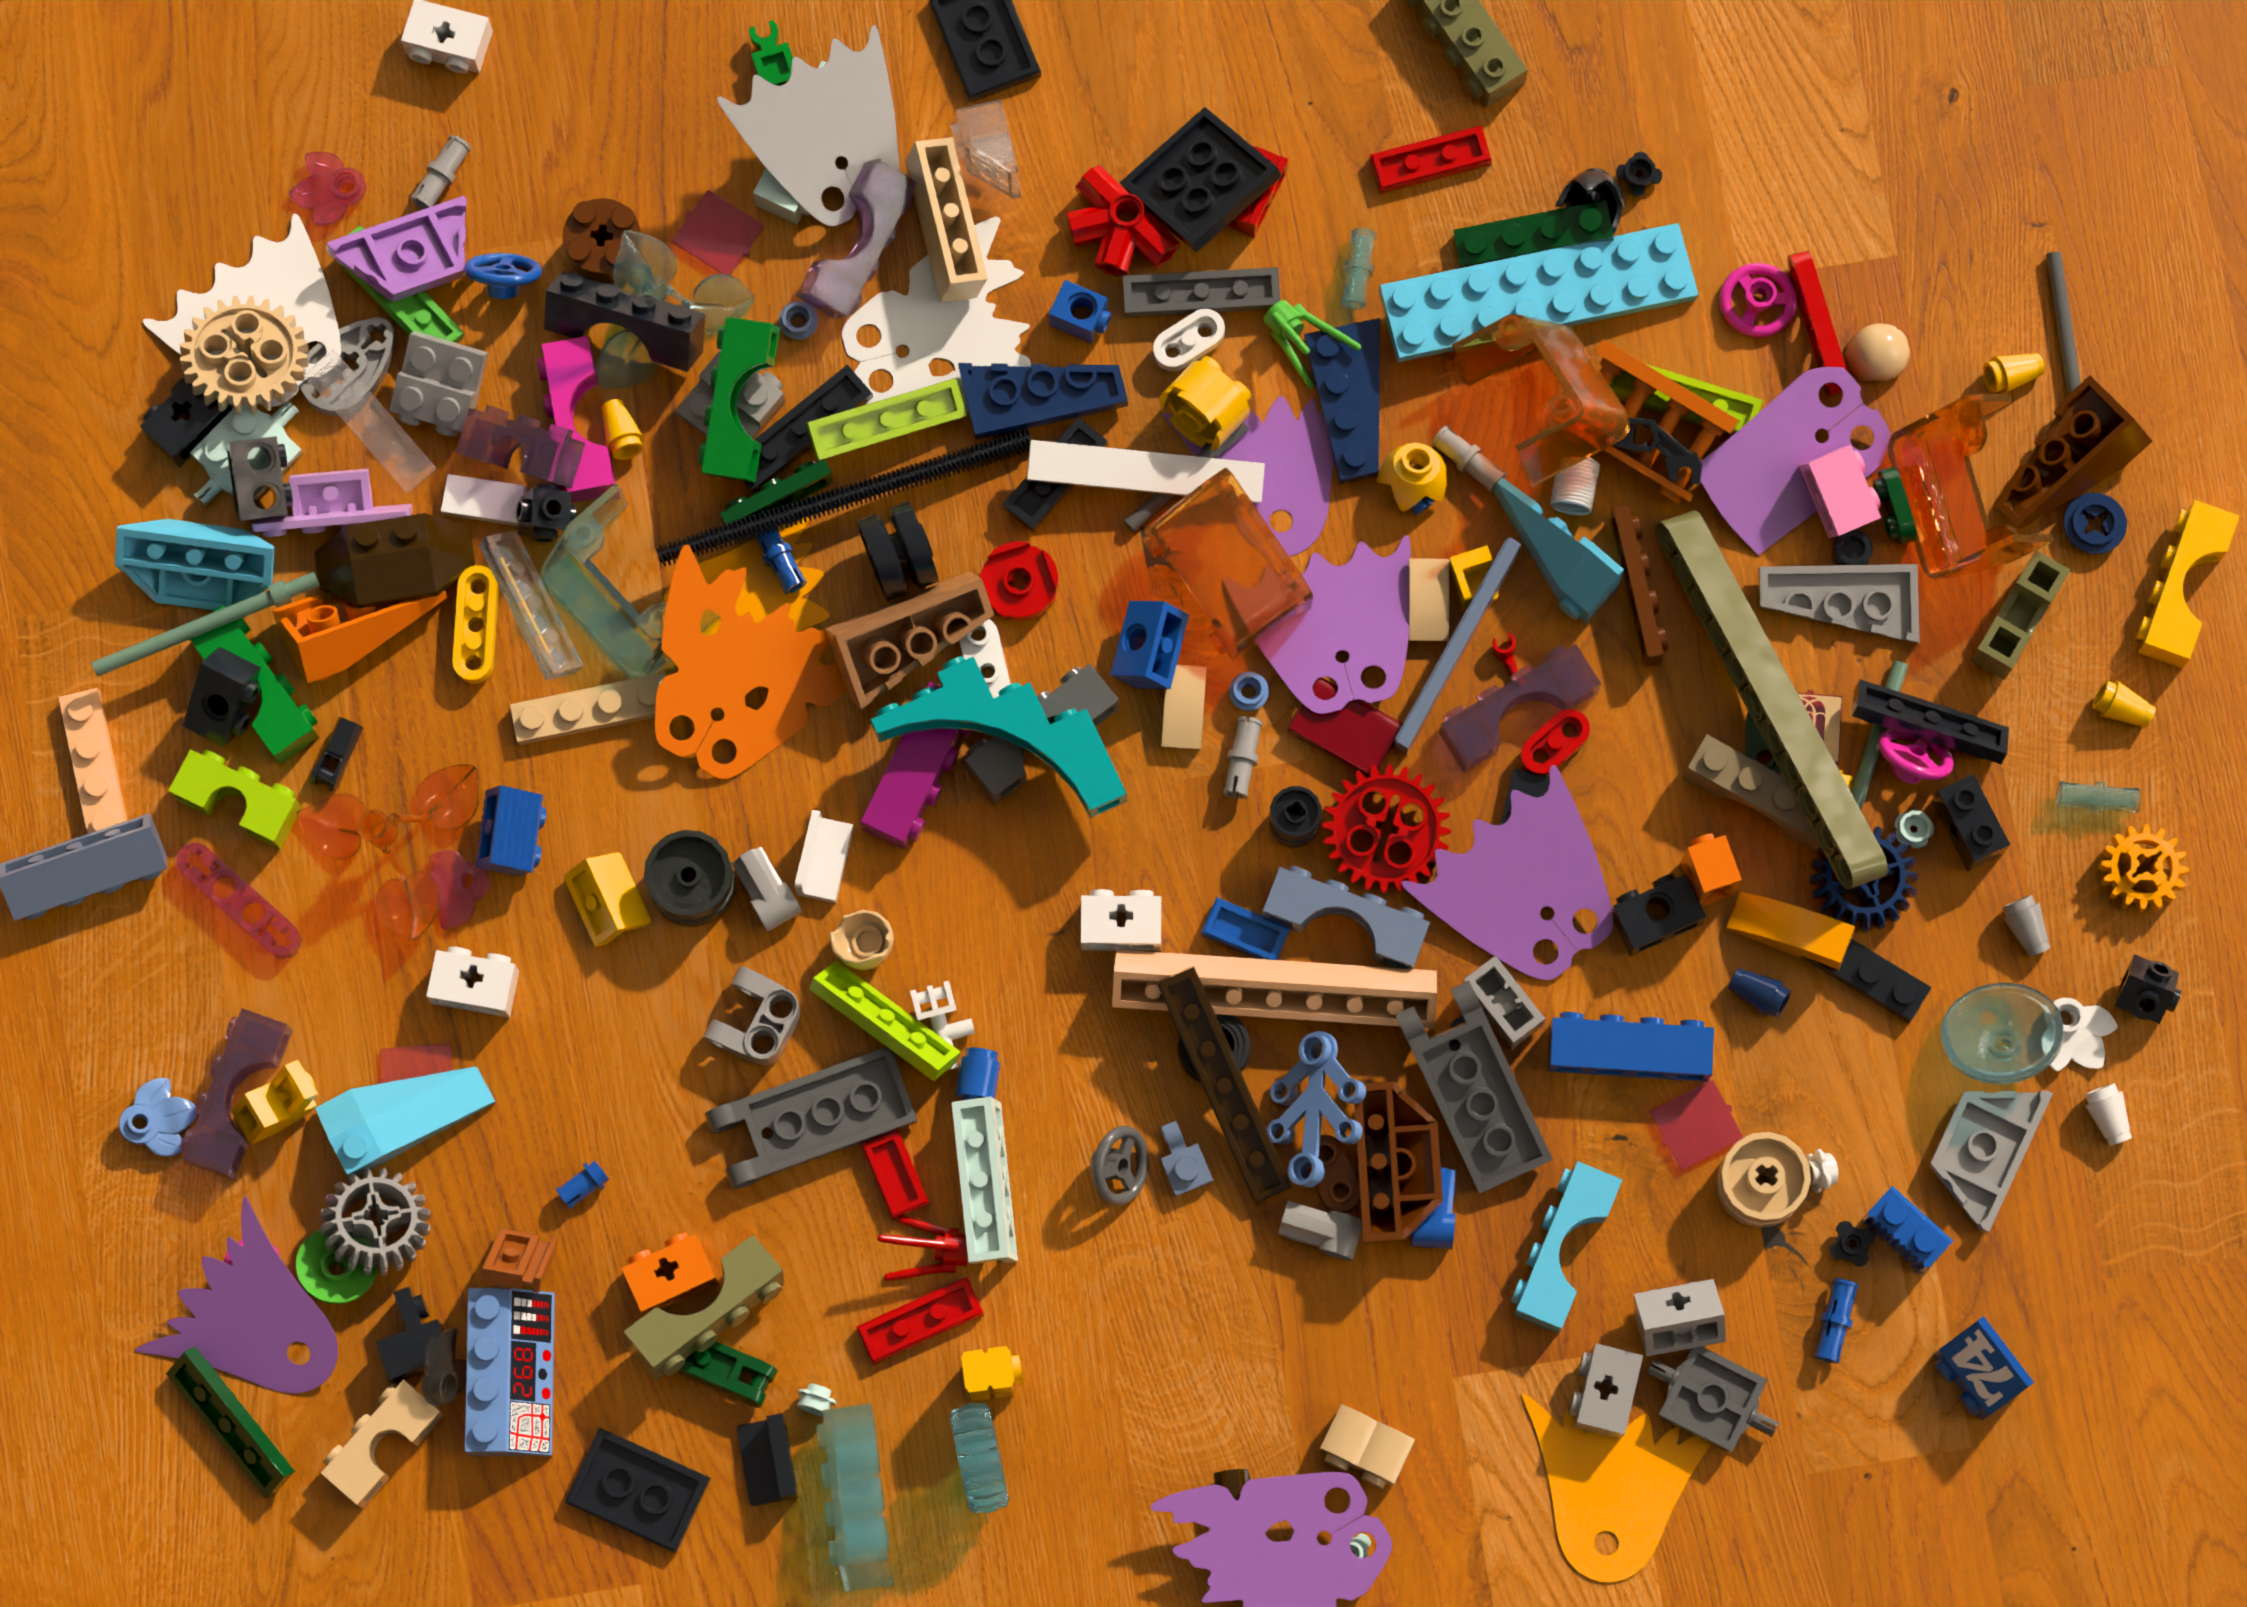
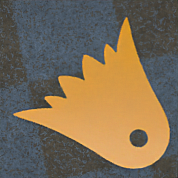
M806 517V523L803 518L802 524L797 520L798 525H795L793 521V527H791L790 523H788V528L783 524V530L778 526L779 533L785 543H790L793 549L792 556L796 564L807 555L812 547L811 542L795 544L809 521L808 517ZM752 539L733 550L698 564L707 584H711L726 569L736 571L740 568H746V577L735 607L739 617L750 612L754 622L758 623L787 602L790 604L788 616L795 623L796 632H801L830 617V614L824 608L802 598L822 580L824 571L798 567L807 584L800 590L786 595L771 567L765 565L762 559L764 554L756 539ZM670 587L668 588L667 592L665 593L664 600H663V603H662V620H663V621H664V614H665L666 602H667V598H668V593H669ZM711 611L710 617L705 622L700 623V630L703 635H713L718 632L721 623L719 615ZM819 660L816 663L817 667L824 666Z
M1522 1393L1526 1409L1534 1425L1542 1450L1551 1489L1557 1536L1566 1559L1580 1574L1595 1581L1617 1582L1633 1576L1647 1564L1655 1552L1677 1500L1711 1444L1696 1436H1692L1678 1445L1680 1429L1678 1427L1669 1430L1654 1444L1652 1426L1648 1414H1643L1635 1419L1626 1428L1625 1435L1621 1439L1589 1431L1584 1433L1582 1429L1574 1428L1575 1416L1569 1415V1410L1565 1411L1564 1425L1561 1427L1540 1404ZM1602 1531H1610L1618 1539V1548L1611 1555H1602L1595 1549L1594 1539Z

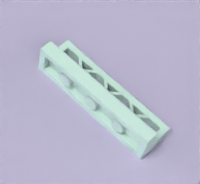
M992 1097L952 1102L968 1262L971 1264L998 1260L1005 1263L1018 1262L1001 1102Z

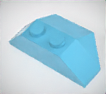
M173 519L119 525L117 527L115 566L122 572H125L156 603L215 611L222 605L226 608L260 594L273 581L274 546L245 529Z

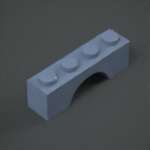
M1289 866L1288 870L1279 867L1263 909V917L1289 927L1296 932H1300L1308 923L1321 916L1342 915L1358 922L1369 934L1373 944L1375 961L1394 968L1414 969L1430 925L1429 921L1423 920L1424 914L1407 907H1402L1401 911L1385 906L1386 900L1373 894L1364 893L1363 897L1348 892V886L1338 881L1328 879L1326 883L1311 879L1312 874L1296 866Z

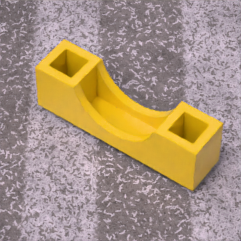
M2197 500L2193 501L2187 511L2180 510L2173 528L2174 532L2179 533L2175 547L2168 545L2161 562V567L2167 569L2162 582L2156 580L2149 596L2148 603L2154 604L2150 618L2146 616L2142 618L2136 634V639L2142 640L2138 653L2182 669L2188 663L2202 622L2192 614L2185 602L2183 595L2185 575L2197 565L2221 561L2230 546L2240 517L2239 515Z

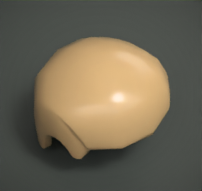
M1876 323L1859 330L1849 340L1845 356L1849 369L1861 381L1888 382L1892 378H1896L1907 368L1911 352L1908 339L1901 330H1898L1893 325Z
M860 910L842 917L837 929L830 933V941L834 954L846 966L864 971L874 969L887 959L894 944V933L890 923L878 912Z

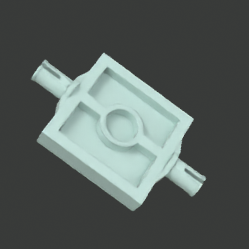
M286 401L272 417L258 409L256 414L252 415L248 406H243L240 414L235 415L233 408L190 452L191 456L206 469L210 480L194 496L203 505L207 506L221 490L233 495L225 444L228 442L277 436L278 444L285 445L287 455V467L281 468L283 474L303 453L302 449L286 435L283 428L299 410L294 405L292 406L289 401ZM253 448L248 453V463L253 469L262 470L266 467L268 456L263 449ZM257 488L253 494V501L255 502L268 488Z

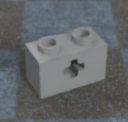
M1496 955L1463 980V983L1470 981L1490 1026L1510 1051L1542 1028L1545 1017Z
M1714 1279L1634 1294L1635 1320L1646 1357L1726 1342L1725 1314Z
M1597 1343L1591 1348L1590 1353L1583 1352L1578 1376L1585 1378L1581 1393L1574 1391L1569 1408V1415L1575 1416L1574 1428L1621 1439L1625 1435L1643 1355ZM1602 1381L1608 1382V1390L1614 1392L1605 1400L1599 1399L1600 1391L1594 1389Z

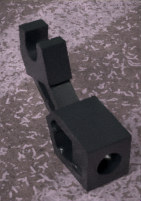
M1615 418L1613 447L1652 453L1657 448L1667 457L1665 461L1670 481L1678 482L1679 470L1683 467H1688L1693 473L1691 484L1701 485L1703 464L1697 452L1691 453L1658 426L1655 419ZM1637 425L1651 428V437L1654 439V442L1650 446L1646 443L1642 445L1634 444Z

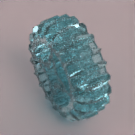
M970 1403L953 1409L950 1414V1422L969 1509L974 1514L981 1512L986 1514L1006 1507L1009 1496L990 1407L985 1403Z

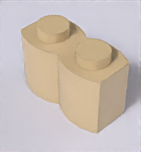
M1341 1404L1320 1447V1452L1326 1455L1324 1462L1345 1472L1348 1466L1363 1472L1361 1477L1363 1481L1383 1489L1385 1484L1394 1487L1415 1443V1439Z

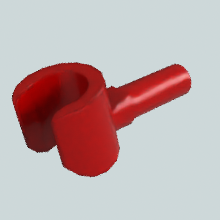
M1507 633L1510 648L1505 650L1498 648L1496 640L1493 638L1492 652L1495 658L1504 662L1515 690H1518L1525 686L1514 658L1516 651L1515 637L1511 633Z

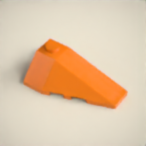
M444 590L441 594L434 597L359 609L341 599L324 601L322 595H317L273 609L272 612L295 668L307 683H311L313 681L327 680L333 674L346 670L441 603L447 596Z

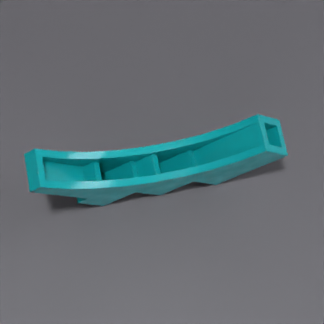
M963 656L957 657L943 664V670L937 672L938 682L941 686L940 689L935 690L934 687L925 688L912 696L913 701L902 706H898L897 703L887 705L876 712L877 717L871 719L872 728L879 742L909 732L939 728L972 730L1003 738L1030 751L1053 768L1076 793L1090 818L1127 802V793L1087 708L1079 712L1075 708L1064 711L1054 718L1055 723L1049 724L1030 682L1023 686L1019 682L1010 684L1002 688L998 692L999 696L993 699L974 656L966 660Z

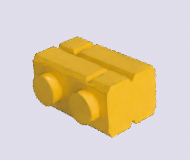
M1007 1346L988 1348L987 1353H984L982 1349L966 1351L961 1356L965 1390L971 1401L990 1399L991 1395H994L995 1398L1014 1396L1016 1385L1023 1384L1019 1355L1011 1356Z

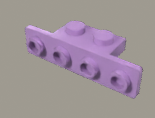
M369 468L290 475L289 477L293 497V514L254 519L252 531H263V536L265 537L287 534L286 529L302 528L303 533H319L325 531L326 526L341 525L343 529L347 525L412 515L413 509L412 504L373 507Z

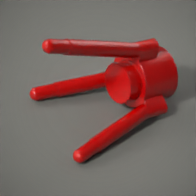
M900 1216L898 1218L899 1223L940 1236H936V1240L880 1234L877 1237V1240L883 1243L935 1249V1260H942V1263L886 1273L884 1275L886 1281L941 1272L956 1273V1265L967 1266L966 1234L959 1233L957 1228H945L921 1220Z

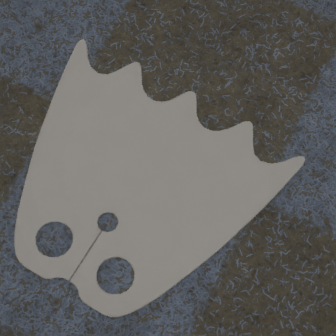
M875 25L871 27L866 47L860 52L852 51L838 39L834 38L831 42L829 59L821 68L811 67L799 57H794L792 59L791 76L784 85H774L761 76L754 75L752 79L751 100L747 104L737 105L721 96L717 97L718 104L762 164L786 191L821 223L828 226H837L850 220L857 208L863 205L877 207L890 201L895 196L899 182L896 120L885 57L879 32ZM839 156L845 157L848 161L847 168L844 170L838 169L835 165L836 158ZM871 167L881 170L885 178L883 188L877 192L868 191L862 183L864 171ZM827 187H837L844 195V204L838 211H829L822 204L821 196Z

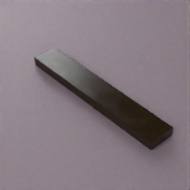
M1195 966L1157 981V985L1254 1203L1256 1204L1292 1188Z

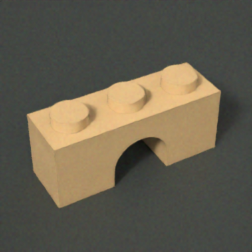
M402 1380L399 1385L392 1383L379 1397L378 1401L381 1403L379 1408L371 1416L368 1414L363 1415L351 1429V1433L354 1436L344 1447L337 1445L323 1461L326 1467L321 1474L362 1509L390 1479L378 1467L375 1460V1449L380 1440L390 1434H401L413 1444L419 1446L445 1416L405 1380Z

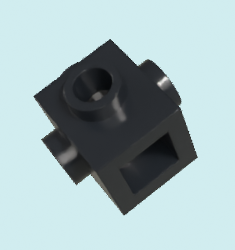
M543 483L535 485V488L533 487L521 496L516 507V520L519 522L518 536L533 537L532 540L536 542L552 543L567 533L573 527L576 517L575 505H571V492L559 491V486Z
M2134 954L2119 984L2114 1006L2130 1012L2139 1019L2151 1020L2160 1024L2166 1010L2173 1012L2180 999L2182 990L2176 988L2179 972L2172 970L2162 962H2152Z

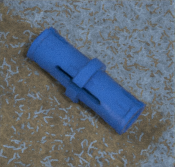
M775 527L774 533H772L771 529H769L770 534H767V531L764 530L765 536H763L762 532H760V537L755 533V539L758 541L764 554L762 559L765 565L770 566L775 573L784 594L794 593L803 588L807 581L794 561L795 559L792 556L793 549L790 543H785Z
M1833 1278L1826 1312L1821 1313L1820 1322L1823 1325L1814 1358L1828 1363L1839 1364L1846 1332L1852 1328L1853 1320L1850 1319L1859 1285L1845 1279Z

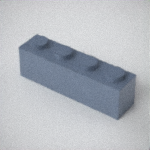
M148 813L0 863V887L14 921L21 918L32 920L43 916L50 908L62 904L64 907L77 905L84 901L86 896L100 891L102 894H109L121 889L124 883L136 879L140 881L151 880L159 876L162 870L167 869V855L152 816Z

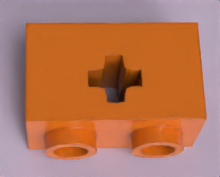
M1713 833L1690 841L1692 846L1687 847L1680 866L1683 875H1687L1701 906L1734 896L1742 878L1726 835L1714 838Z
M686 1232L675 1235L664 1242L665 1248L652 1254L649 1249L634 1254L627 1259L629 1265L621 1268L638 1307L644 1316L655 1307L659 1309L666 1308L718 1283L696 1234L689 1237ZM666 1263H669L672 1268L679 1266L678 1269L673 1271L675 1278L670 1281L665 1276L658 1277L663 1273L662 1266Z

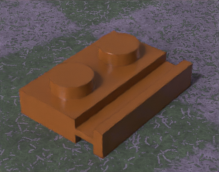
M500 1228L482 1268L481 1282L493 1284L500 1289L515 1288L521 1290L523 1285L533 1286V1292L539 1293L555 1257L558 1239L551 1238L549 1243L539 1241L540 1235Z

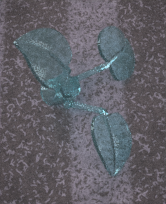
M623 231L620 249L613 267V279L621 292L631 296L647 294L661 301H664L666 296L670 295L682 305L706 314L704 333L707 334L718 333L720 326H725L726 317L743 319L749 312L754 302V294L740 280L726 274L708 276L696 286L693 293L694 301L686 299L674 290L671 284H666L674 278L678 267L677 258L671 248L652 236L635 231ZM621 330L606 342L600 353L596 372L597 380L600 387L604 389L636 386L648 380L654 374L659 364L651 361L646 347L634 333L629 330Z

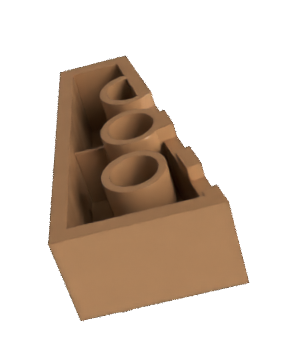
M969 571L825 628L850 701L860 709H863L873 702L872 699L886 689L890 690L902 681L901 678L918 666H924L935 658V654L949 644L953 645L993 617L994 613L982 579Z

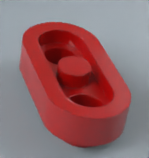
M1565 709L1552 717L1524 743L1520 753V761L1524 770L1528 773L1548 776L1551 765H1555L1557 768L1560 767L1586 743L1590 732V724L1586 716L1578 710ZM1571 726L1575 729L1576 735L1571 738L1565 737L1562 734V728ZM1536 752H1543L1547 756V761L1542 764L1537 763L1533 760L1532 755Z

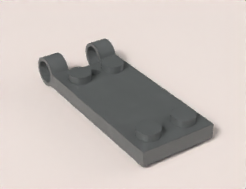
M1466 981L1451 988L1465 1019L1463 1023L1429 1038L1414 1006L1395 1015L1480 1194L1550 1162L1553 1158L1471 983ZM1453 1039L1460 1042V1047L1457 1050L1449 1048V1042Z
M888 1047L740 1100L715 1107L705 1113L712 1134L727 1131L746 1122L758 1157L736 1163L725 1169L731 1190L750 1186L763 1178L918 1123L894 1054ZM771 1129L773 1131L772 1138L764 1139L762 1137L763 1130Z

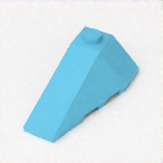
M476 1066L349 1089L315 1109L347 1175L349 1176L354 1173L360 1176L364 1173L365 1169L369 1168L371 1170L496 1103Z

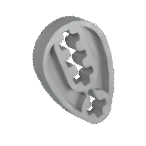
M374 317L354 322L339 329L341 355L338 364L322 377H311L300 384L301 391L306 400L314 409L329 416H345L362 408L373 396L388 372L393 360L397 340L391 323L386 319ZM373 330L378 333L385 330L383 333L386 338L385 342L381 344L376 340L370 344L372 342L370 333ZM319 342L307 353L308 362L310 364H317L325 358L326 347L324 344ZM358 357L356 360L359 366L358 369L355 371L350 368L346 369L342 374L345 382L341 385L337 382L332 383L329 387L331 396L327 399L324 396L316 399L318 394L315 388L319 385L326 388L331 383L329 374L333 371L340 374L345 369L342 362L345 358L354 360Z

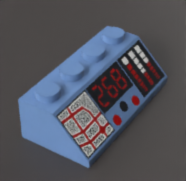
M468 1288L465 1452L468 1455L552 1456L555 1293L543 1291L537 1293L533 1292V1290L515 1288Z

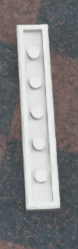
M1030 440L1026 480L1260 504L1262 502L1265 463Z

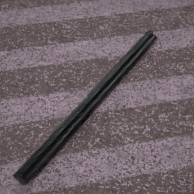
M1025 428L1021 432L1016 431V433L1012 432L1011 435L1007 434V436L1003 435L1002 438L998 437V440L993 438V441H984V444H974L975 447L971 445L970 448L965 447L961 451H952V454L947 453V456L943 454L942 457L938 456V459L933 457V460L928 459V461L924 460V463L919 462V464H911L910 467H901V470L896 469V472L892 470L891 473L887 472V475L883 473L882 476H873V479H864L863 482L859 481V484L854 482V485H845V488L841 486L840 489L835 488L831 492L826 491V494L822 492V496L817 494V497L815 495L812 498L807 497L808 500L803 498V501H794V505L789 503V506L787 504L784 507L779 506L780 509L775 507V510H766V514L761 512V515L759 513H756V516L751 515L752 518L750 516H747V519L743 517L742 520L737 519L738 523L734 520L733 524L728 522V525L724 523L723 526L719 525V528L715 526L714 529L709 528V531L705 529V533L700 531V534L698 532L695 535L690 534L691 538L687 535L686 539L681 537V540L677 538L676 541L672 540V543L668 541L667 544L662 543V546L658 544V548L654 547L660 567L662 568L661 563L666 567V561L670 566L671 560L676 564L675 559H678L683 545H689L693 554L696 552L697 556H699V551L704 555V549L708 554V548L713 552V547H715L717 551L718 545L723 549V543L727 548V542L732 546V541H734L735 545L737 544L736 539L741 543L742 537L744 542H746V536L749 540H751L750 535L755 539V533H757L758 537H760V532L765 536L764 530L767 531V534H770L769 529L774 533V527L777 531H779L778 526L782 530L784 529L783 524H785L786 528H788V523L793 527V521L795 525H798L797 520L802 524V518L806 523V517L811 521V516L813 515L814 519H816V514H818L819 518H821L820 513L822 512L823 516H826L825 511H827L828 515H830V509L834 514V508L839 512V507L841 506L843 511L844 505L849 509V503L853 508V502L858 506V501H860L862 505V499L867 503V498L872 502V496L875 500H877L876 495L881 499V493H883L884 497H886V492L891 496L890 490H892L893 494H895V489L900 493L899 488L901 487L902 491H904V486H906L907 490H909V484L913 489V483L918 487V482L920 481L922 486L923 480L928 484V478L932 483V477H934L935 481H937L936 476L941 480V474H943L944 478H946V473L951 477L950 471L953 472V475H955V470L960 474V468L963 472H965L964 467L969 471V465L973 470V464L978 468V463L980 462L982 467L983 461L988 465V459L992 464V458H994L995 462H997L996 457L1001 461V455H1003L1004 459H1006V454L1011 458L1010 452H1012L1013 456H1015V451L1020 455V449L1023 453L1024 448L1029 452L1031 440L1029 430Z

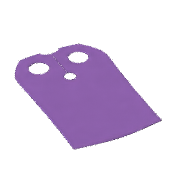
M1822 367L1804 372L1747 424L1701 461L1703 464L1701 482L1712 502L1732 529L1758 556L1817 512L1799 465L1841 447L1852 446L1850 434L1859 425L1869 427L1874 434V441L1870 448L1858 450L1852 446L1853 451H1858L1864 460L1866 472L1863 473L1864 477L1866 478L1871 475L1882 463L1888 448L1891 432L1878 410L1870 409L1862 402L1860 396L1861 387L1843 367ZM1830 382L1838 384L1843 392L1840 404L1832 408L1824 406L1819 400L1820 388ZM1822 428L1828 431L1829 438L1825 443L1816 441L1815 433L1818 429Z

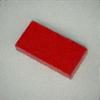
M898 1129L861 1145L892 1220L930 1205Z

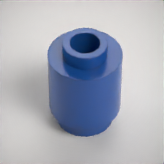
M966 1048V1054L960 1060L955 1092L956 1097L963 1100L984 1097L995 1099L1001 1064L997 1061L998 1052L984 1048Z

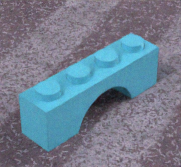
M1577 1161L1573 1171L1565 1168L1556 1190L1563 1193L1559 1206L1556 1208L1550 1205L1541 1228L1548 1230L1543 1245L1534 1243L1526 1265L1533 1267L1527 1282L1519 1280L1511 1299L1512 1303L1517 1304L1515 1316L1558 1334L1560 1333L1577 1293L1564 1277L1560 1267L1559 1251L1561 1243L1566 1235L1576 1227L1587 1223L1605 1222L1622 1179Z

